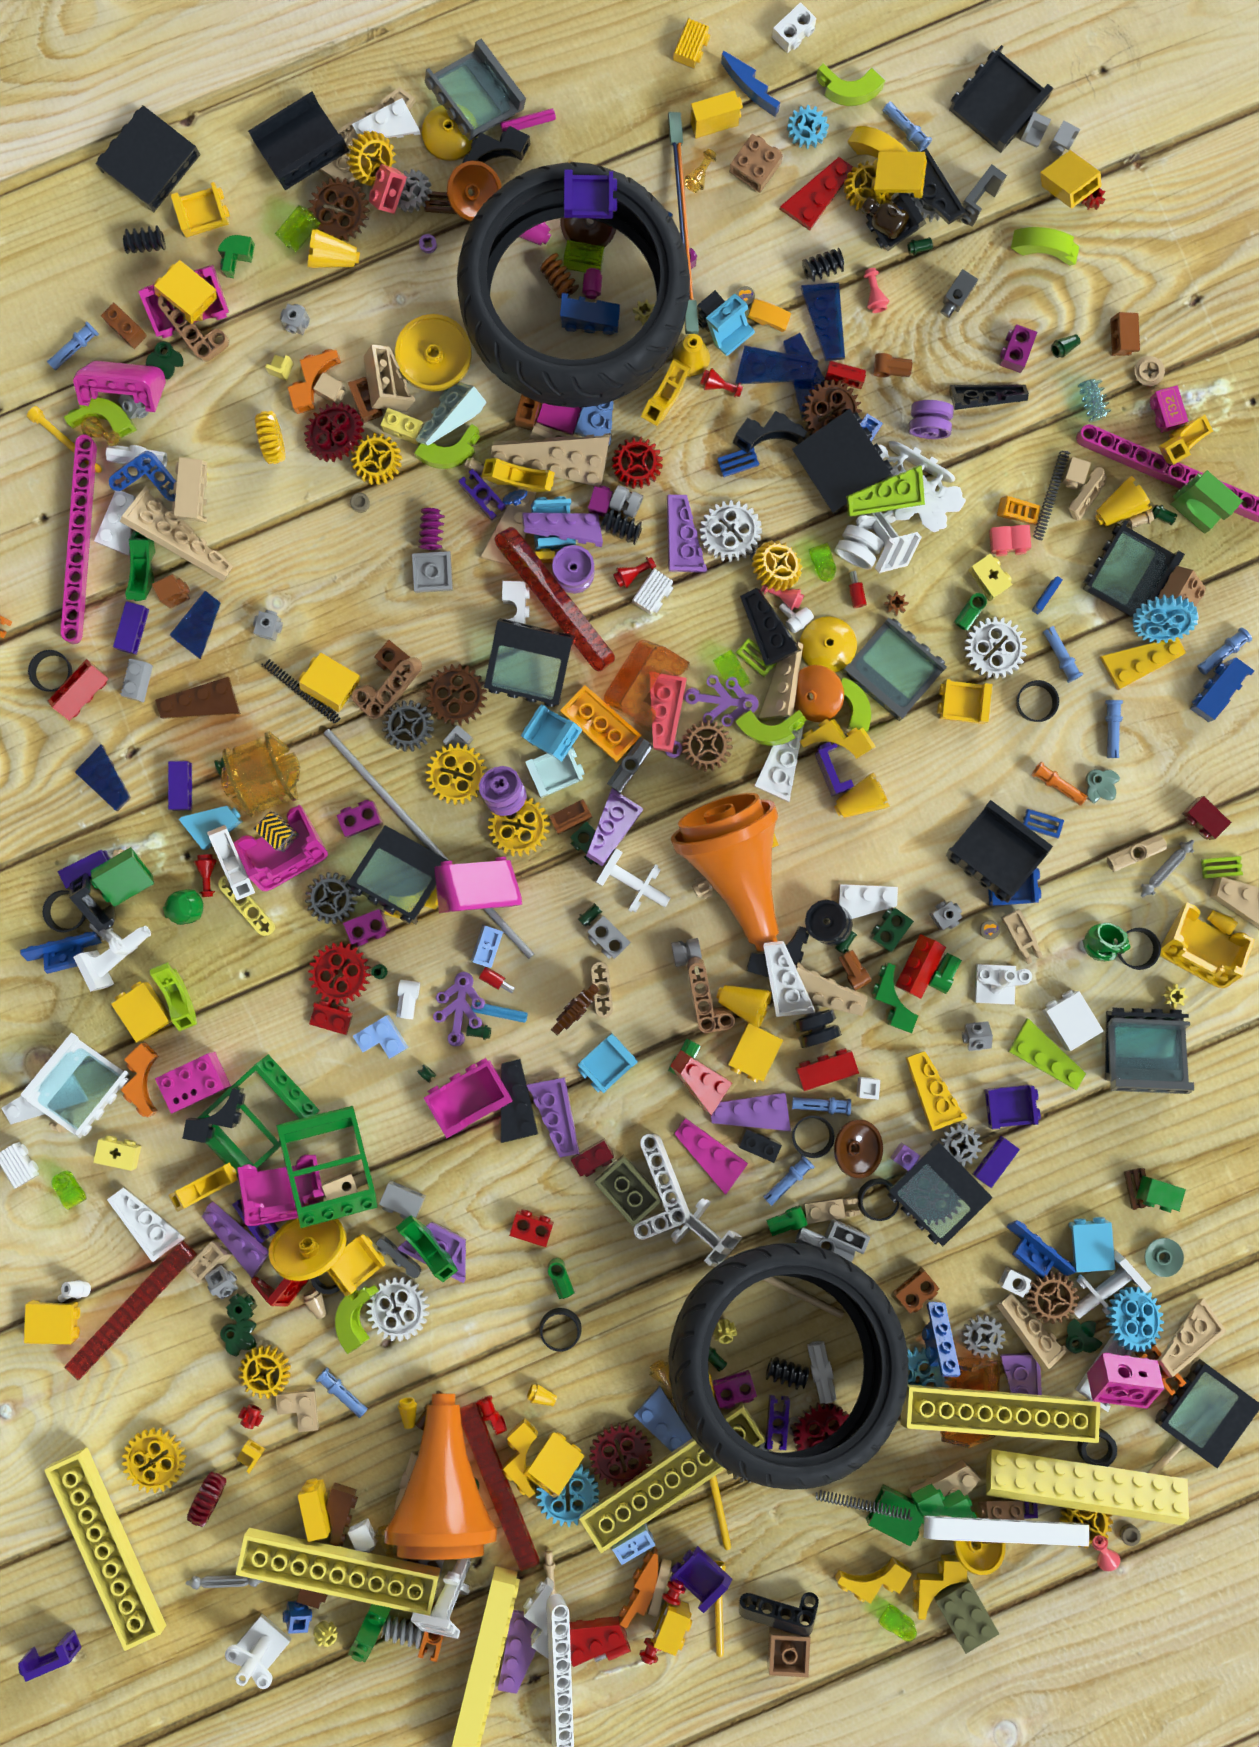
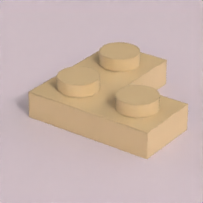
M315 1389L278 1393L276 1396L277 1415L297 1413L298 1432L316 1431L319 1429Z

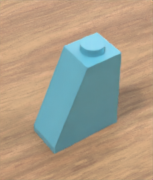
M230 806L183 816L179 819L203 850H208L212 847L207 832L223 825L226 826L228 832H231L243 822L240 819L242 816L235 807L232 808Z

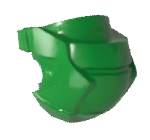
M193 889L179 890L169 895L163 907L165 918H169L170 921L177 925L190 924L200 920L204 911V903L201 896Z
M1111 923L1094 925L1087 931L1085 938L1082 940L1087 954L1094 960L1103 962L1114 960L1117 953L1123 954L1131 948L1127 933L1119 926ZM1114 939H1117L1120 944L1115 945Z

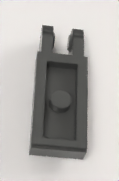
M382 1235L376 1242L377 1249L384 1255H390L393 1258L392 1261L397 1266L406 1268L408 1276L412 1278L419 1277L422 1270L420 1265L407 1254L397 1250L398 1246Z

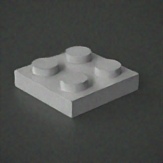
M450 551L412 554L415 593L453 591Z

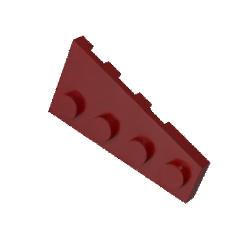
M838 157L783 203L779 210L810 231L844 185L847 174L852 172L853 166Z

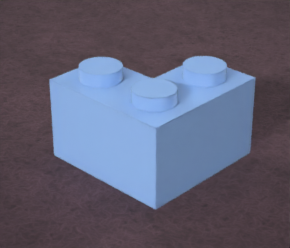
M389 1015L384 1016L353 1035L362 1052L380 1043L389 1059L409 1048Z

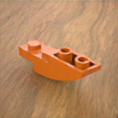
M653 1547L651 1552L647 1551L643 1558L644 1564L641 1569L638 1567L634 1572L635 1588L629 1596L630 1601L628 1605H624L619 1612L620 1625L626 1629L636 1612L644 1616L652 1600L658 1577V1549L656 1547Z

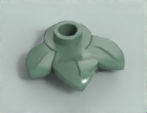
M1097 769L1091 770L1086 776L1089 800L1094 804L1100 797L1105 800H1114L1116 797L1114 784L1120 780L1119 775L1112 770H1105L1103 772Z

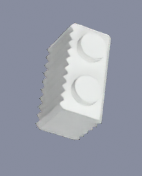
M653 569L632 599V603L650 615L653 612L657 613L663 605L661 603L663 597H668L671 594L673 581L656 569Z
M20 1142L14 1143L0 1152V1167L14 1189L39 1175L37 1164L33 1160L31 1161L27 1155L29 1153L28 1149Z

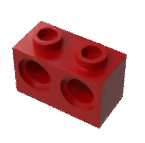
M522 1209L521 1212L517 1211L509 1236L547 1247L554 1222L547 1216L540 1215V1217L532 1215L531 1211ZM526 1220L528 1227L525 1229L520 1228L518 1221ZM540 1225L547 1229V1232L543 1235L536 1231V1228Z

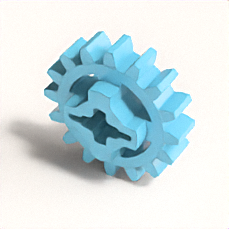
M807 105L805 110L800 106L799 112L793 111V117H789L788 123L790 124L787 126V130L790 131L789 138L794 137L793 144L799 142V148L804 144L806 149H809L811 144L816 148L817 142L823 143V137L826 138L827 136L826 130H828L829 124L826 123L827 116L822 117V110L817 112L816 106L811 110L810 106Z

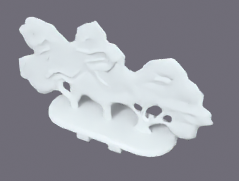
M890 441V449L899 456L889 457L886 447L881 444L878 445L883 452L880 454L882 459L887 457L889 462L893 461V463H896L898 461L897 465L891 470L893 476L906 471L903 467V461L906 459L916 466L921 465L922 471L925 470L937 477L929 482L923 475L925 505L896 509L894 512L896 520H909L914 513H919L922 525L930 531L937 532L939 529L946 528L947 516L945 513L960 511L966 501L962 497L960 487L952 486L947 488L942 485L941 480L951 483L955 481V477L948 470L936 464L938 462L937 459L931 457L929 460L920 455L921 450L916 447L912 450L899 442ZM938 485L939 491L936 492L935 488Z

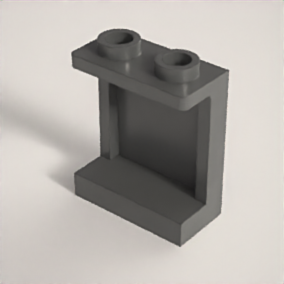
M992 164L963 202L962 206L966 214L960 220L966 225L974 226L982 210L976 203L986 191L995 197L1007 177L1005 173Z

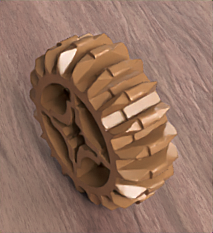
M701 720L699 721V728L694 723L692 724L694 731L689 728L686 730L690 736L683 735L682 737L684 740H687V742L681 743L682 747H687V749L682 750V754H689L685 757V761L692 759L691 767L695 763L698 764L696 770H699L702 765L704 766V772H707V766H710L711 771H714L715 764L718 768H721L720 761L727 763L728 760L724 755L727 757L731 756V753L726 750L733 749L732 745H727V743L732 741V738H725L729 731L722 733L721 731L724 729V726L721 725L717 729L718 722L716 721L713 726H710V720H707L706 726H704ZM702 731H711L713 732V735H711L709 738H703L702 736H699L698 733ZM718 736L723 745L722 753L718 752L714 746ZM692 739L696 740L700 746V750L696 755L693 754L691 749ZM707 741H711V750H708L707 748V750H704L701 753L704 746L702 742L707 743ZM704 754H711L716 757L712 761L700 760Z
M1050 1270L1048 1276L1045 1274L1043 1279L1035 1275L1034 1277L1037 1281L1035 1283L1033 1281L1030 1282L1032 1288L1029 1290L1030 1294L1025 1296V1299L1030 1300L1026 1304L1028 1308H1031L1030 1313L1036 1314L1035 1318L1038 1320L1042 1318L1044 1323L1050 1320L1051 1324H1055L1056 1319L1059 1323H1062V1317L1068 1320L1069 1316L1067 1313L1074 1314L1075 1311L1071 1308L1072 1306H1078L1074 1302V1300L1079 1299V1296L1074 1294L1077 1292V1288L1072 1287L1074 1282L1072 1280L1068 1281V1276H1062L1058 1271L1054 1275V1272ZM1052 1283L1046 1290H1041L1046 1284ZM1060 1284H1062L1065 1289L1066 1298H1063L1059 1294ZM1053 1294L1057 1298L1050 1300L1046 1296H1050ZM1038 1296L1044 1299V1311L1039 1307ZM1057 1305H1062L1061 1308H1059L1058 1310L1054 1311V1309H1055V1307H1056Z

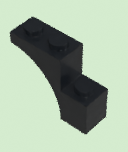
M511 126L508 127L507 131H503L500 142L480 132L478 138L475 137L473 139L472 149L469 155H465L462 163L467 161L485 163L497 157H513L523 160L531 145L530 136Z
M775 411L764 428L756 420H751L747 417L736 433L733 444L749 453L753 447L770 439H784L799 444L804 440L808 431L800 424L789 420L785 414Z
M798 926L795 935L786 945L794 965H797L798 962L801 963L804 951H801L802 945L807 943L809 937L806 928ZM751 953L746 971L769 977L765 954Z
M232 1088L228 1101L214 1115L204 1118L190 1117L186 1119L182 1139L206 1143L214 1136L215 1127L213 1125L234 1128L237 1124H240L242 1113L239 1111L246 1098V1094L243 1093L244 1088Z

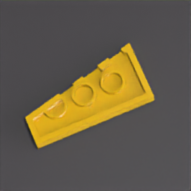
M1176 637L1175 641L1168 639V642L1165 643L1162 640L1160 643L1154 642L1103 655L1100 659L1117 690H1120L1186 654V651L1178 637Z
M922 1051L905 1057L930 1131H935L967 1119L965 1113L959 1108L958 1102L947 1089V1085L940 1078L937 1069L926 1052Z

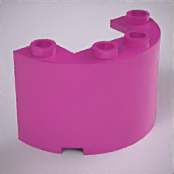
M484 1058L476 1064L469 1066L465 1069V1074L460 1075V1073L453 1075L449 1078L451 1082L440 1088L438 1085L428 1090L429 1095L424 1097L446 1139L463 1130L471 1123L513 1101L490 1060Z

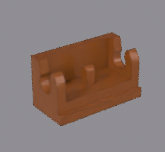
M1131 312L1117 313L1110 319L1112 356L1132 355V352H1139V314Z
M366 377L348 382L364 423L384 416L381 409L371 407Z
M582 799L549 817L559 835L591 819L592 815Z

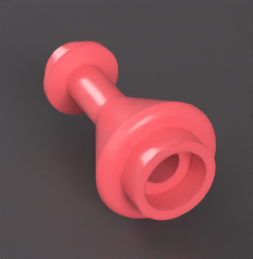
M869 268L865 270L864 278H868L871 288L867 308L872 310V313L885 311L889 304V299L878 288L876 276L879 272L876 271V268Z
M766 584L761 589L764 595L769 592L780 597L790 610L794 608L799 609L804 595L801 594V589H786L782 592L779 589L775 592L773 587L768 589Z
M1101 1535L1095 1536L1092 1545L1094 1549L1100 1551L1097 1558L1098 1566L1104 1571H1114L1120 1565L1119 1554L1107 1548L1108 1540L1106 1537Z

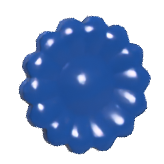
M519 489L510 492L503 498L502 502L505 505L513 503L514 506H517L527 496V491Z

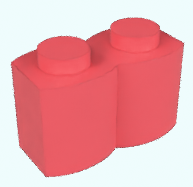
M1030 525L993 527L989 530L991 554L1006 556L1008 555L1007 552H1015V555H1023L1031 549Z

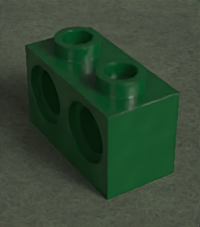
M586 821L570 837L573 840L570 844L577 851L581 849L587 855L596 830ZM581 833L589 835L587 843L579 842L578 837ZM586 855L584 856V858H585L591 865H592L593 863H595L596 865H598V863H596L595 861H593L592 859H590V858L587 857Z
M897 908L887 909L882 916L883 922L880 926L877 924L871 931L873 936L870 939L888 952L894 950L914 922ZM895 915L901 920L900 925L897 927L891 922ZM883 931L889 933L890 937L887 942H883L880 938Z

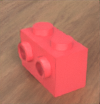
M381 164L376 173L373 189H371L369 194V202L379 210L395 214L407 176L395 168Z

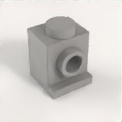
M1063 121L1049 149L1054 154L1061 156L1065 149H1070L1080 129Z

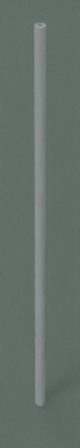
M327 729L324 735L429 850L447 859L334 733ZM493 908L484 909L525 956L530 959L534 953Z

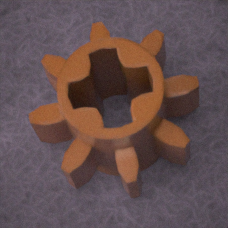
M898 591L895 592L893 597L889 594L887 596L889 602L884 603V606H888L887 613L893 612L894 616H897L899 611L904 613L906 610L903 606L909 604V602L904 600L906 595L900 596ZM895 600L900 604L898 608H896L895 604H892Z

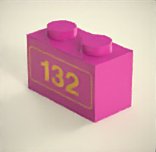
M1178 385L1156 391L1150 397V407L1155 412V423L1157 428H1160L1161 433L1180 428L1189 422Z

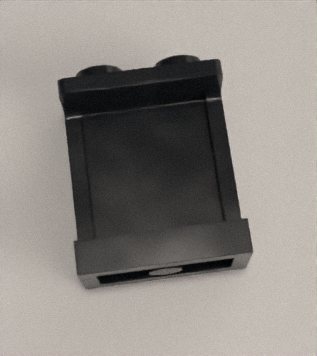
M899 193L897 197L891 200L909 214L908 222L897 238L890 239L876 230L871 224L873 216L870 214L866 215L869 220L866 222V225L871 232L875 231L877 233L876 241L881 249L885 247L887 251L891 250L927 224L908 193Z
M84 873L70 883L69 898L98 932L103 929L107 930L114 924L115 907L111 904L107 908L101 909L89 895L91 893V878L87 873Z

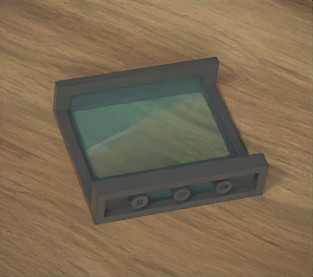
M482 38L475 42L472 53L433 74L430 68L426 69L425 84L427 88L433 91L438 103L444 106L449 118L456 122L461 134L465 135L469 141L479 136L480 132L484 133L524 110L526 97Z
M888 618L842 673L856 683L898 721H901L947 666L944 665L945 661L941 657H935L930 653L931 650L927 645L917 642L913 633L903 630L900 622L894 618Z
M1114 1016L1107 1023L1111 1091L1190 1094L1194 1091V1082H1189L1186 1028L1190 1026L1189 1021H1183L1181 1018L1167 1021L1160 1017L1145 1020L1144 1017L1125 1019V1016Z

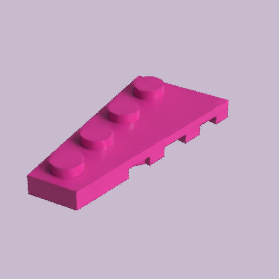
M687 1118L683 1120L674 1133L726 1195L748 1163Z

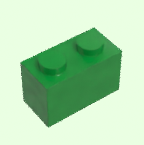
M1142 1176L1136 1198L1144 1200V1205L1153 1208L1157 1204L1160 1205V1210L1169 1213L1172 1210L1180 1212L1186 1189Z

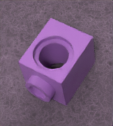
M901 1142L890 1158L909 1171L920 1155Z

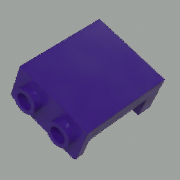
M565 170L564 218L612 219L613 211H617V198H613V191H617V178H613V171H609V175L604 176L573 175V170Z
M828 742L817 748L818 751L814 755L832 797L851 789L854 785L851 779L840 783L828 754L838 746L836 743L831 745V742Z
M1033 1085L984 1089L989 1128L1000 1129V1127L1039 1124L1038 1120L1041 1119L1040 1109L1036 1105L1039 1095L1038 1090Z
M697 1546L693 1551L689 1549L685 1553L681 1563H675L670 1570L672 1574L669 1580L672 1582L677 1578L701 1601L698 1609L705 1613L728 1590L732 1578Z
M75 1629L66 1633L55 1647V1651L39 1656L36 1648L33 1647L18 1663L19 1673L24 1677L25 1682L67 1665L73 1660L82 1648Z

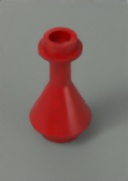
M713 368L710 371H704L700 385L704 386V390L725 389L734 393V398L736 396L740 397L743 386L740 385L741 383L736 386L724 381Z
M646 557V562L636 567L616 568L617 572L613 576L620 588L622 586L628 588L638 574L649 568L653 570L656 568V564L652 557Z
M213 854L197 855V860L193 861L202 877L203 891L199 892L201 897H213V893H215V891H211L210 877L217 862L216 859H213Z

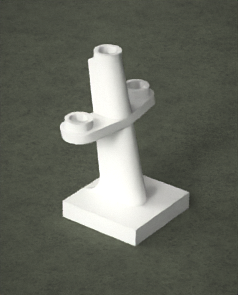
M896 509L888 510L884 514L881 512L862 514L856 519L857 526L866 530L874 529L877 536L884 542V550L875 566L879 573L908 566L922 538L918 532L903 536L897 535L890 523L896 521L894 514Z
M615 849L596 883L603 886L610 875L636 890L638 894L628 909L630 912L637 911L641 904L639 899L642 894L659 905L666 907L671 898L649 885L652 878L656 879L661 870L658 868V865L655 864L644 882L616 865L623 852Z
M147 926L138 928L123 940L119 938L110 939L108 942L110 949L101 955L98 950L79 953L73 957L90 992L114 985L109 971L128 954L135 951L138 945L146 938L151 936V931Z
M976 964L975 1003L1015 1005V986L1028 984L1032 979L1031 972L1028 969L1016 971V966Z
M672 1198L670 1201L674 1203L676 1199ZM702 1198L696 1204L697 1210L694 1215L690 1212L689 1221L685 1223L681 1230L677 1228L672 1233L671 1238H673L672 1241L676 1244L691 1229L713 1249L704 1261L709 1266L716 1267L725 1260L742 1237L737 1232L729 1230L721 1239L702 1223L699 1218L711 1203L708 1199ZM677 1211L676 1217H678L681 1221L683 1219L682 1212Z
M1115 1250L1114 1258L1119 1265V1269L1097 1288L1094 1289L1081 1274L1078 1275L1079 1278L1076 1281L1083 1289L1087 1287L1091 1292L1077 1303V1307L1073 1308L1074 1314L1080 1319L1100 1303L1104 1306L1102 1311L1106 1315L1110 1314L1111 1312L1107 1309L1109 1305L1104 1300L1131 1280L1145 1293L1151 1287L1132 1265Z
M471 1558L458 1559L452 1572L449 1571L444 1576L445 1586L430 1616L413 1612L411 1621L421 1631L458 1639L460 1630L450 1621V1615L458 1595H468L470 1592L469 1585L463 1582L470 1567Z
M263 1614L260 1615L237 1645L229 1646L225 1652V1658L228 1662L241 1666L234 1678L240 1686L247 1684L252 1676L260 1689L268 1688L273 1678L267 1669L291 1641V1638ZM239 1676H245V1681H241Z

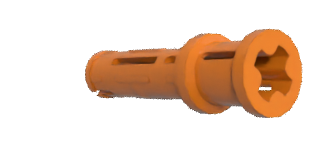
M1040 762L1035 767L1032 776L1044 781L1046 786L1056 788L1080 806L1086 801L1088 796L1059 777L1057 771L1050 770L1044 766L1043 762Z

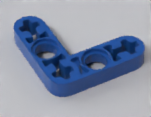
M150 451L142 452L109 478L110 487L115 491H122L146 474L168 501H175L176 493L170 495L169 491L174 489V483L177 481L156 455ZM150 458V464H145L144 459ZM156 465L157 467L151 472L150 469ZM128 467H135L138 474L136 476L130 475ZM155 472H162L165 480H157ZM124 475L125 479L121 484H116V479L118 480ZM169 481L170 483L166 485L164 488L163 485H165L166 482Z

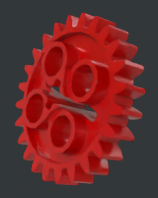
M340 942L339 947H337L336 943H332V948L325 945V952L319 949L320 956H313L316 963H310L314 970L308 971L313 974V977L309 978V980L315 982L311 988H318L315 994L323 993L322 1000L329 997L328 1003H332L335 999L337 1005L340 1004L341 999L344 1004H347L348 998L353 1002L355 1001L354 995L361 997L360 990H367L363 985L370 984L366 977L372 976V974L366 971L371 966H365L369 959H362L364 952L358 954V947L351 950L350 943L345 948L344 942ZM337 954L342 958L340 965H335L333 962V957ZM350 959V962L342 971L344 976L338 977L334 986L330 988V984L338 976L336 970H341L346 960ZM352 965H355L358 969L355 976L349 973V968ZM326 970L331 974L329 981H325L322 978V974ZM341 981L347 984L345 992H341L338 988V984Z

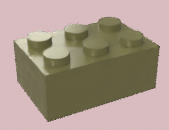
M624 1154L597 1177L594 1182L633 1227L662 1202L658 1192Z
M968 1577L967 1582L951 1584L934 1597L965 1654L999 1635L996 1626Z

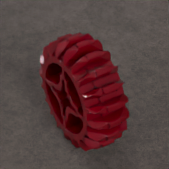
M210 1472L191 1504L187 1514V1521L195 1526H205L226 1486L227 1480L225 1477L214 1472Z

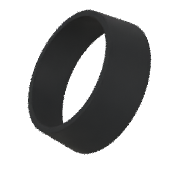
M44 650L37 653L30 661L28 667L29 679L36 688L42 691L56 692L60 687L50 690L39 683L36 675L39 663L49 656L63 658L68 665L66 680L72 675V667L70 662L60 652Z
M1034 680L1021 688L1017 696L1016 706L1020 715L1026 720L1043 722L1052 718L1057 712L1059 695L1050 683ZM1030 686H1040L1046 689L1052 698L1051 711L1046 717L1039 720L1027 717L1020 708V694Z
M68 890L52 893L43 905L42 914L44 921L51 929L57 932L72 931L81 926L86 918L82 914L80 922L74 928L69 929L59 927L53 921L51 906L58 897L69 894Z
M1133 928L1126 933L1141 932L1150 938L1153 945L1151 958L1143 965L1132 966L1125 962L1120 953H1117L1118 957L1125 965L1132 969L1144 970L1150 968L1157 962L1160 956L1161 945L1159 939L1152 931L1146 928Z
M807 1116L795 1125L792 1140L796 1150L801 1155L808 1158H819L831 1150L835 1134L831 1124L826 1119L819 1116ZM809 1118L821 1120L829 1130L827 1145L821 1151L815 1153L802 1150L795 1140L797 1126L803 1120Z
M881 1178L871 1179L864 1183L858 1192V1207L862 1214L871 1220H888L897 1212L899 1201H897V1206L891 1215L882 1219H876L865 1211L863 1197L865 1192L873 1185L884 1184L892 1187L893 1184Z
M555 1308L543 1316L539 1332L543 1343L549 1349L563 1352L571 1349L578 1342L582 1327L579 1318L574 1312L566 1308ZM554 1315H566L576 1324L577 1338L567 1348H554L547 1344L543 1338V1326Z

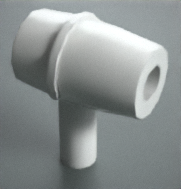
M785 603L779 606L781 611L789 618L785 622L786 627L794 634L802 630L814 618L812 612L807 607L794 613Z
M81 1280L65 1282L61 1287L62 1294L58 1296L59 1302H64L71 1297L76 1299L87 1297L91 1291V1286L88 1282Z

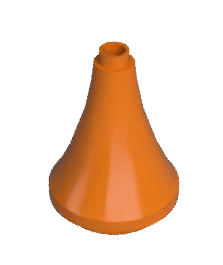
M741 793L712 801L686 814L679 820L678 826L680 829L672 835L671 842L675 852L699 871L726 902L742 927L749 943L754 944L757 951H764V943L778 942L776 936L779 933L772 895V846L778 812L773 801L760 800L759 795L756 793Z
M432 1394V1405H427L419 1454L404 1495L391 1522L385 1529L384 1542L389 1545H396L397 1557L405 1559L449 1560L480 1557L484 1555V1544L497 1541V1528L491 1520L479 1494L469 1463L461 1425L460 1405H455V1394Z

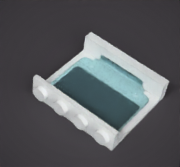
M71 1032L20 1095L75 1136L81 1138L82 1135L86 1136L89 1133L93 1121L101 1118L105 1112L103 1110L105 1106L113 1103L117 1097V1091L129 1082V1073L115 1066L80 1041Z

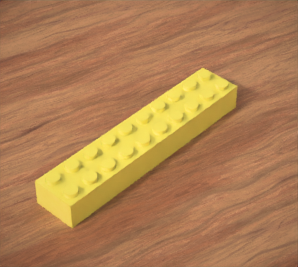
M908 1385L901 1412L900 1425L909 1429L1099 1443L1101 1402H1094L1092 1399Z
M743 1404L724 1416L729 1425L748 1443L758 1447L765 1442L764 1435ZM692 1438L583 1512L579 1520L600 1553H603L725 1468L710 1458Z
M88 1447L53 1462L44 1471L124 1651L160 1635L166 1627V1623Z
M991 1449L987 1455V1496L1183 1525L1189 1519L1187 1479L994 1449Z
M249 1528L243 1538L236 1575L430 1616L441 1568L315 1541L308 1542L306 1539Z
M495 1566L451 1747H480L510 1619L520 1582V1579H517L518 1571Z

